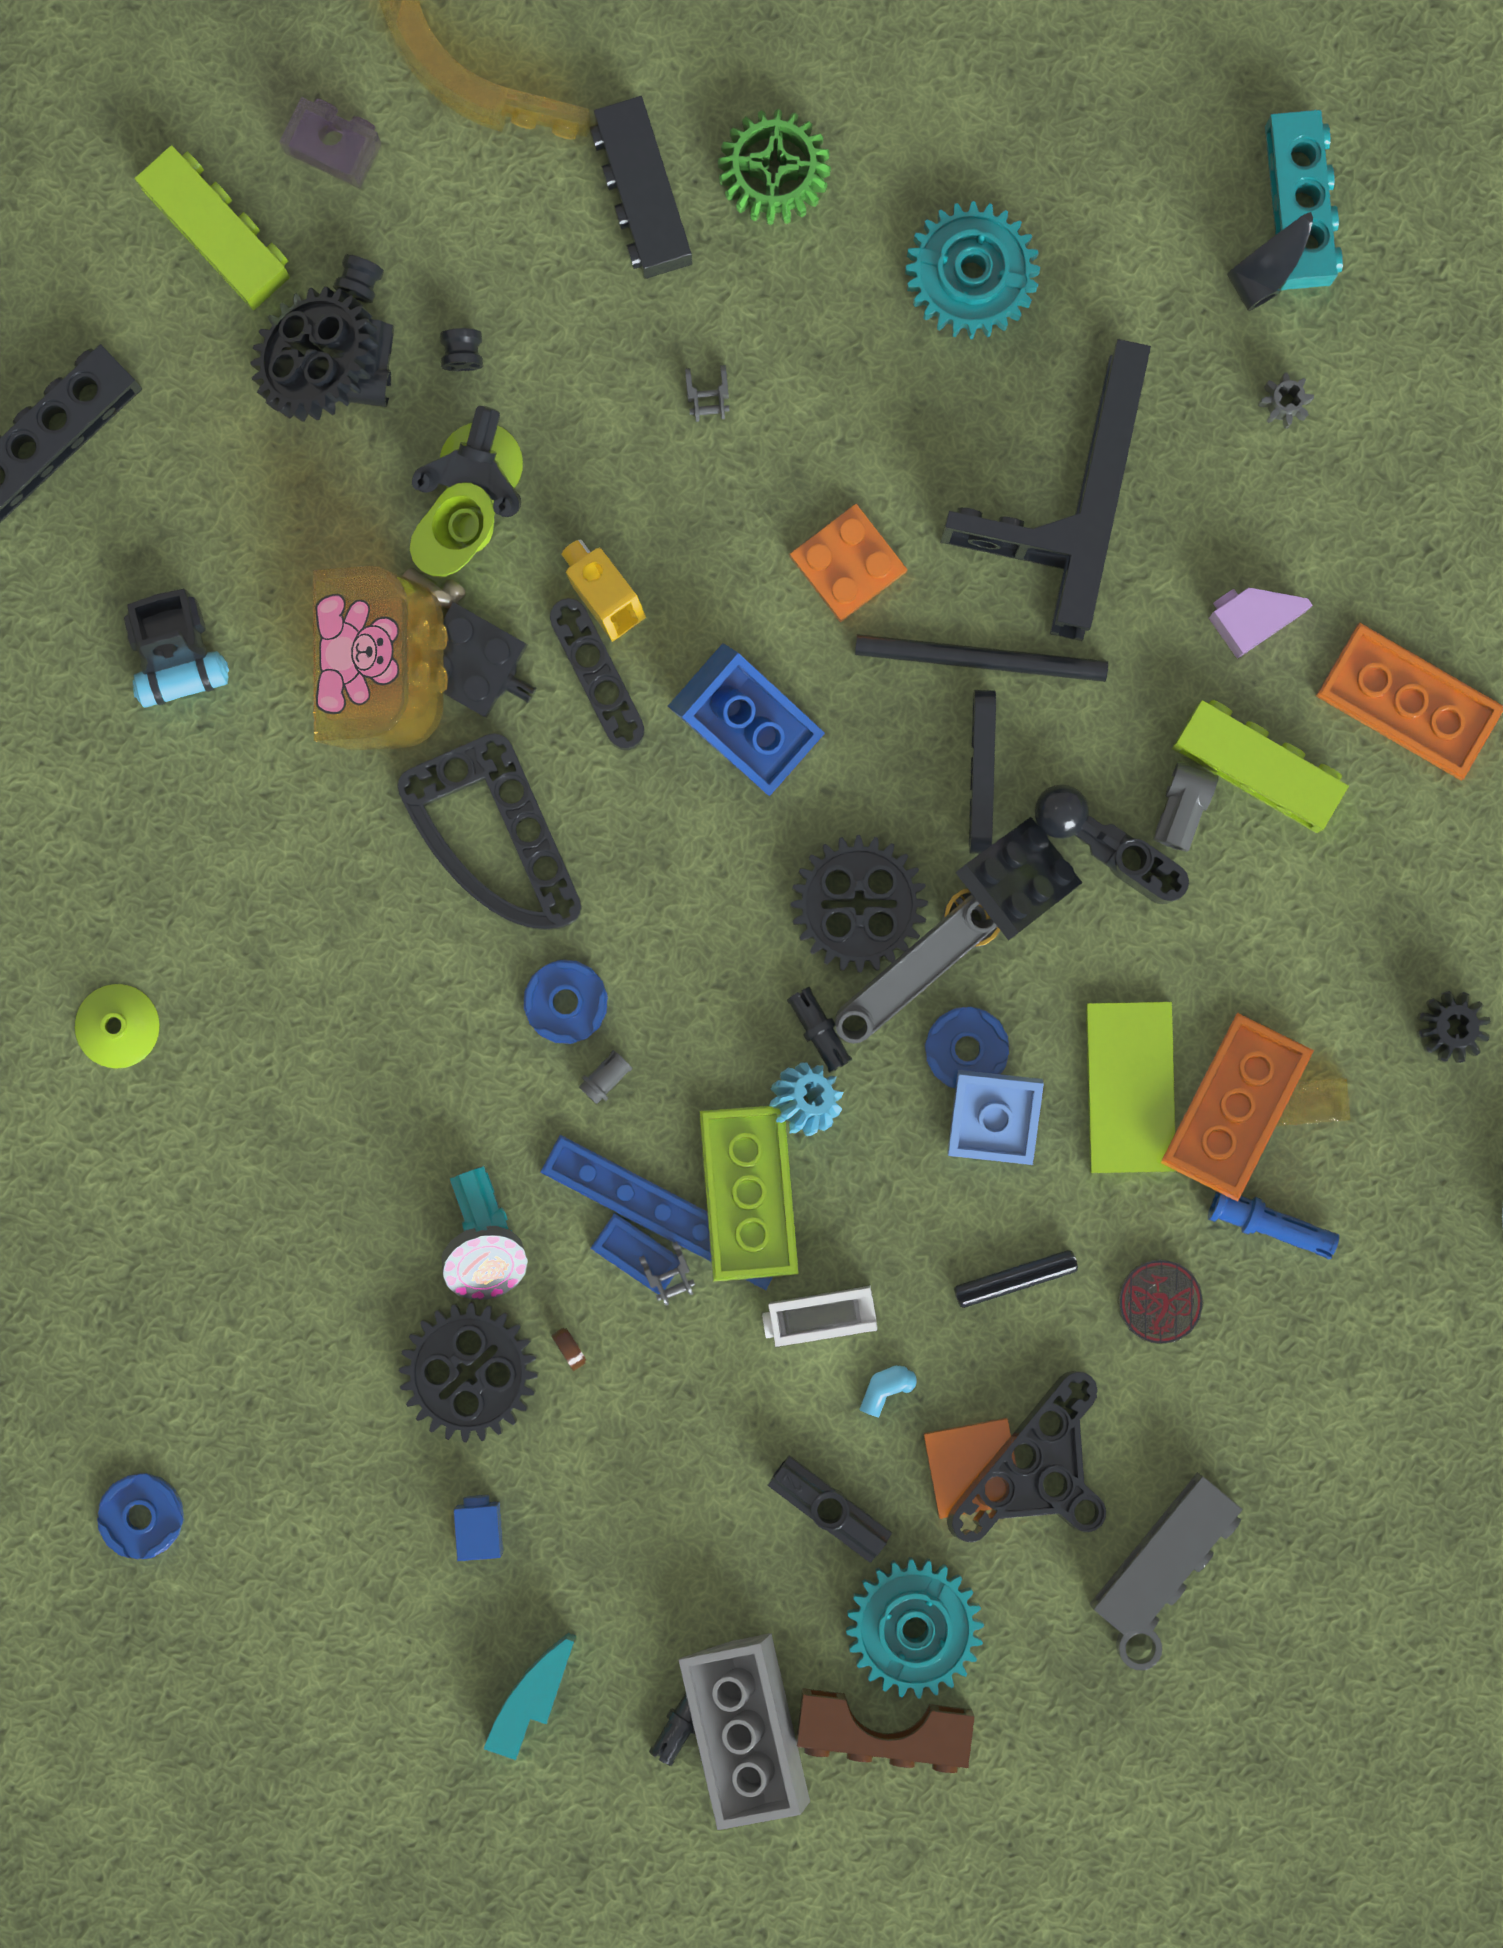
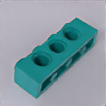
M1321 110L1271 114L1265 125L1275 235L1302 215L1311 212L1313 222L1309 234L1318 241V248L1316 249L1305 247L1298 264L1282 284L1281 290L1331 286L1338 273L1342 272L1343 256L1341 247H1335L1333 231L1338 230L1339 216L1337 206H1331L1329 190L1334 189L1335 176L1333 165H1327L1325 149L1330 148L1331 139L1329 124H1323ZM1295 152L1304 153L1309 158L1310 165L1305 167L1297 165L1292 160L1291 154ZM1298 193L1308 194L1314 201V207H1302L1296 201L1295 195Z

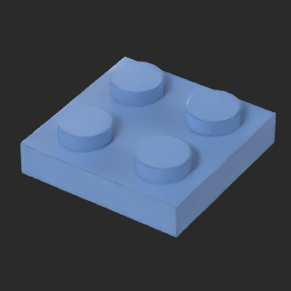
M958 1070L947 1150L948 1156L1033 1165L1044 1086L1043 1079Z

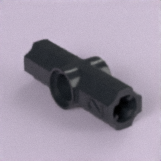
M790 1455L782 1462L767 1484L768 1487L810 1517L818 1527L830 1532L870 1563L878 1556L892 1535L889 1529L847 1499L841 1491L831 1487ZM827 1498H834L842 1505L840 1514L831 1520L822 1518L817 1511L820 1502Z

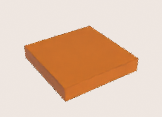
M1007 1418L923 1433L939 1519L948 1517L951 1508L1011 1437ZM1013 1451L1012 1460L1013 1463L1016 1465L1015 1455ZM996 1476L989 1479L985 1485V1494L991 1501L1000 1500L1006 1492L1005 1482L1000 1477ZM976 1496L972 1500V1503L979 1505L975 1512L991 1510L990 1507L981 1504Z

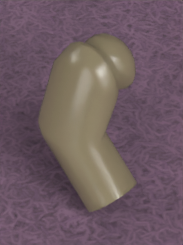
M414 568L408 569L403 574L400 582L403 587L423 602L449 609L453 602L460 605L458 601L465 596V589L453 579L447 580L441 589Z

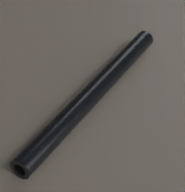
M857 634L855 655L1101 682H1106L1108 673V661L861 634Z

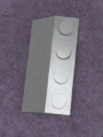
M772 1633L730 1641L680 1658V1669L717 1830L800 1815L810 1803V1798Z

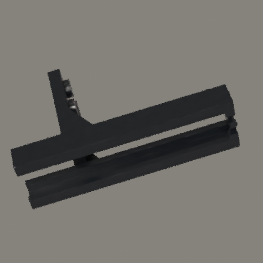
M1117 339L1113 355L1109 356L1075 515L1032 529L1024 527L1025 522L1017 518L1002 516L999 517V521L982 518V512L971 508L960 507L957 512H948L940 543L1063 569L1050 635L1083 641L1085 630L1089 631L1091 629L1151 346Z

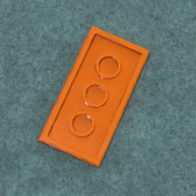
M1360 622L1355 627L1316 694V697L1461 781L1464 780L1503 712V705Z
M1237 1013L1161 1163L1238 1202L1314 1050Z

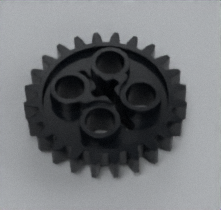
M327 286L323 287L320 294L313 288H309L306 299L295 293L293 297L294 305L288 307L283 302L280 303L282 314L279 318L274 315L268 316L272 324L270 330H259V334L265 338L264 343L253 345L252 348L261 355L250 362V365L259 371L252 377V380L260 386L257 393L266 399L265 403L289 419L295 416L300 421L305 422L309 414L318 421L321 418L322 409L334 415L336 402L340 401L348 406L349 399L347 394L350 391L358 394L362 392L357 384L358 380L370 379L371 377L364 370L365 366L377 362V359L369 353L370 350L379 346V342L371 337L377 331V327L369 321L372 315L353 296H348L341 289L334 293Z
M860 835L856 836L854 847H848L846 841L841 837L838 841L839 850L836 852L827 844H824L822 848L825 858L821 860L811 854L809 860L814 867L813 871L800 868L798 872L806 880V884H796L792 888L793 891L802 895V899L791 902L790 907L802 910L803 914L792 921L793 925H806L807 928L799 937L800 941L813 938L815 943L810 953L813 955L821 949L826 951L825 965H828L834 957L839 958L840 971L846 969L849 961L855 962L857 973H862L866 961H870L873 969L878 971L880 969V958L883 956L892 964L896 960L893 952L895 948L903 953L909 949L904 941L906 937L914 940L919 939L920 935L912 928V925L925 924L926 918L916 913V909L928 905V901L916 898V894L925 889L926 885L925 883L913 884L911 880L918 873V867L905 870L903 865L907 861L908 855L904 854L897 859L893 858L894 844L892 843L884 851L878 850L879 842L877 837H874L869 847H863ZM839 872L846 875L850 883L848 891L840 895L831 893L825 883L826 878L830 874ZM875 872L887 874L892 882L890 891L885 894L874 893L868 885L870 875ZM861 893L864 901L895 900L897 906L895 908L867 907L864 909L863 915H856L855 908L825 909L822 908L821 903L823 901H853L855 894ZM836 914L845 916L850 923L848 934L842 937L831 935L826 928V921L829 917ZM884 914L889 917L892 922L891 933L883 937L874 935L868 925L869 919L872 916Z
M475 1302L469 1303L466 1314H462L459 1306L453 1304L451 1305V1317L449 1318L440 1309L435 1311L437 1322L435 1326L425 1319L420 1322L422 1329L426 1333L424 1336L416 1333L410 1334V1340L417 1347L416 1349L402 1350L401 1354L412 1361L410 1365L399 1368L400 1373L410 1375L411 1379L401 1385L400 1389L406 1391L413 1390L414 1396L408 1400L406 1405L407 1407L418 1404L421 1406L422 1409L416 1417L417 1421L427 1416L433 1419L429 1429L430 1432H434L440 1425L446 1426L445 1439L449 1440L456 1430H461L462 1441L467 1443L471 1436V1431L476 1430L479 1439L484 1441L487 1436L488 1427H491L497 1435H500L503 1432L502 1419L512 1425L517 1422L516 1416L512 1411L514 1408L520 1411L528 1409V1405L521 1399V1396L534 1395L536 1392L534 1388L526 1384V1380L537 1378L539 1372L527 1369V1364L536 1360L537 1354H524L523 1349L531 1342V1339L524 1338L518 1340L515 1335L521 1328L520 1323L509 1329L505 1326L508 1313H503L495 1320L492 1318L491 1305H488L482 1315L477 1314ZM472 1330L480 1336L482 1344L478 1352L467 1353L462 1350L459 1338L463 1331ZM496 1345L498 1347V1351L475 1372V1376L478 1379L477 1382L467 1379L448 1398L442 1399L440 1397V1393L462 1373V1367L459 1365L461 1362L467 1366L471 1365L490 1346ZM439 1359L447 1363L450 1370L447 1381L436 1382L430 1378L428 1365L432 1360ZM502 1362L508 1366L510 1379L506 1384L498 1385L489 1379L488 1368L491 1363ZM469 1391L476 1395L479 1402L476 1412L467 1414L459 1410L456 1399L460 1392Z

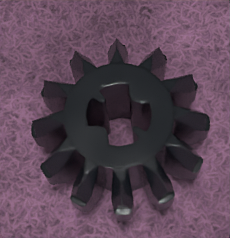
M1450 991L1443 992L1441 1003L1434 998L1426 1002L1433 1015L1430 1013L1418 1014L1417 1019L1428 1023L1429 1026L1426 1029L1418 1030L1417 1036L1421 1038L1430 1036L1432 1038L1425 1045L1424 1050L1427 1053H1431L1439 1048L1438 1060L1441 1062H1447L1451 1054L1456 1063L1465 1062L1466 1051L1473 1056L1481 1053L1480 1047L1475 1040L1485 1042L1490 1038V1035L1486 1032L1479 1031L1480 1026L1490 1024V1017L1478 1018L1476 1016L1482 1009L1483 1004L1478 1001L1468 1007L1469 994L1466 992L1460 993L1456 1000ZM1448 1018L1449 1020H1460L1461 1024L1457 1027L1460 1035H1449L1447 1033L1451 1026L1447 1021Z

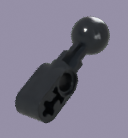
M1064 784L1054 785L1043 791L1037 799L1035 819L1043 832L1059 839L1076 836L1089 845L1091 855L1108 866L1117 878L1157 904H1168L1178 900L1186 893L1189 886V878L1186 871L1180 865L1145 841L1134 839L1113 824L1102 825L1089 816L1087 800L1078 789ZM1125 849L1135 850L1139 854L1141 864L1137 871L1129 870L1123 865L1122 853ZM1154 863L1156 867L1150 872L1159 878L1170 875L1172 877L1170 885L1174 890L1171 889L1163 893L1160 890L1163 884L1161 880L1153 875L1145 880L1141 877L1151 869Z

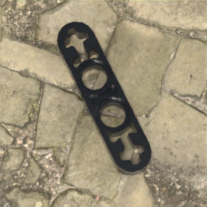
M566 598L560 600L551 610V625L609 741L620 750L636 748L644 738L645 729L642 719L586 608L575 599ZM565 608H569L572 613L580 612L581 616L576 619V623L581 634L586 629H589L592 634L579 637L570 646H568L566 639H572L574 636L567 624L560 626L557 622L563 618L561 611ZM584 645H593L600 651V659L593 667H583L576 660L577 651ZM604 682L615 684L619 689L617 700L609 705L599 703L595 698V690L598 685ZM624 703L629 707V710L621 711L628 725L635 723L638 727L633 731L634 739L628 742L624 737L616 738L614 736V733L619 730L614 715L608 721L603 716L605 713L617 711Z
M974 690L971 748H974L973 757H971L970 790H972V799H970L969 853L980 854L992 845L996 729L995 690Z

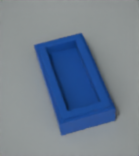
M616 1213L613 1214L590 1248L656 1294H660L658 1287L651 1288L639 1257L645 1256L653 1275H661L677 1268L680 1264L676 1254ZM674 1276L661 1281L664 1290Z

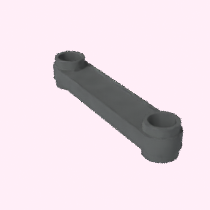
M973 895L963 901L839 1009L836 1014L835 1025L840 1038L853 1044L861 1043L869 1038L997 927L991 918L979 921L971 916L972 910L979 905V902ZM851 1015H858L864 1018L866 1022L861 1029L851 1031L844 1027L843 1021Z

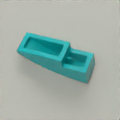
M567 1633L549 1647L528 1668L512 1689L498 1713L484 1750L516 1760L530 1719L547 1724L576 1635Z

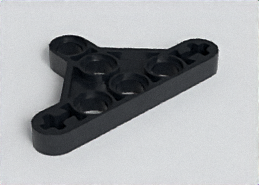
M1070 1371L1058 1378L951 1508L947 1517V1525L954 1537L965 1542H976L989 1532L998 1519L1057 1514L1069 1526L1083 1532H1092L1102 1526L1106 1519L1105 1504L1084 1484L1080 1419L1093 1405L1098 1392L1096 1382L1090 1375L1083 1372ZM1070 1382L1078 1384L1083 1382L1084 1385L1081 1388L1082 1393L1085 1394L1083 1399L1072 1398L1065 1406L1072 1410L1070 1415L1065 1409L1053 1403L1056 1398L1060 1402H1065L1072 1393L1068 1387ZM1053 1411L1059 1417L1060 1425L1057 1432L1047 1436L1040 1430L1039 1420L1045 1412ZM1020 1444H1027L1033 1452V1459L1025 1468L1016 1467L1012 1460V1452ZM1051 1472L1060 1473L1064 1480V1487L1056 1496H1049L1043 1487L1045 1477ZM997 1476L1005 1482L1006 1492L1000 1500L991 1501L985 1494V1485L989 1479ZM976 1496L981 1504L990 1507L992 1510L989 1514L986 1511L979 1510L973 1518V1522L977 1525L975 1530L965 1529L961 1531L960 1529L964 1523L960 1516L963 1513L972 1515L979 1507V1505L972 1503ZM1082 1500L1091 1501L1095 1508L1093 1519L1086 1524L1079 1523L1074 1514L1075 1507Z

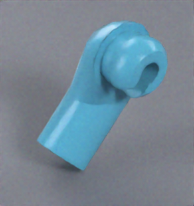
M898 1365L875 1373L870 1380L859 1410L879 1418L887 1396L901 1391L909 1393L915 1388L917 1383L915 1373L908 1370L905 1366Z

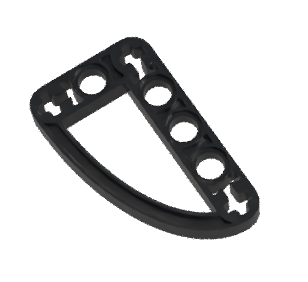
M495 733L485 735L412 767L401 775L398 782L399 795L417 830L442 866L473 898L500 917L527 928L553 930L564 928L577 921L582 910L580 898L514 748L506 737ZM492 742L497 747H506V752L501 754L505 768H509L512 764L516 768L515 772L503 773L494 781H492L490 774L499 773L492 759L485 761L483 755L489 752L487 745ZM453 759H461L468 765V774L460 782H451L445 777V766ZM436 766L438 778L445 786V789L437 791V785L433 783L424 788L425 796L418 799L414 793L407 794L406 789L412 786L410 781L412 777L417 776L420 781L433 778L428 770ZM486 780L543 912L526 910L513 905L484 886L463 865L448 846L425 806ZM510 780L520 782L524 789L521 800L513 804L504 802L500 797L501 786ZM524 819H534L540 824V835L532 842H524L517 836V826ZM551 857L557 862L558 870L555 877L544 881L535 876L533 869L538 859ZM562 879H565L567 887L559 888L562 897L566 901L571 899L574 901V906L569 909L571 916L565 919L559 913L554 915L551 913V908L556 906L552 892H549L545 897L541 892L542 888L554 887Z

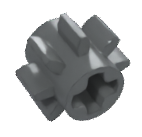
M1284 373L1278 386L1270 380L1266 383L1264 388L1271 396L1262 398L1259 406L1268 407L1270 412L1267 419L1268 423L1272 422L1275 418L1283 420L1284 428L1288 429L1292 424L1294 416L1299 420H1305L1309 414L1302 405H1307L1314 399V395L1305 394L1303 388L1306 381L1305 378L1296 382L1290 380L1288 373ZM1290 394L1294 399L1286 407L1282 406L1279 403L1281 398Z

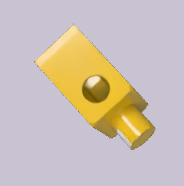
M576 540L563 550L561 555L570 566L566 574L572 587L612 642L646 618L636 593L600 547L590 552L582 540Z

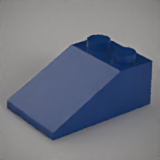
M724 643L721 644L667 706L768 796L777 789L825 734L744 657Z

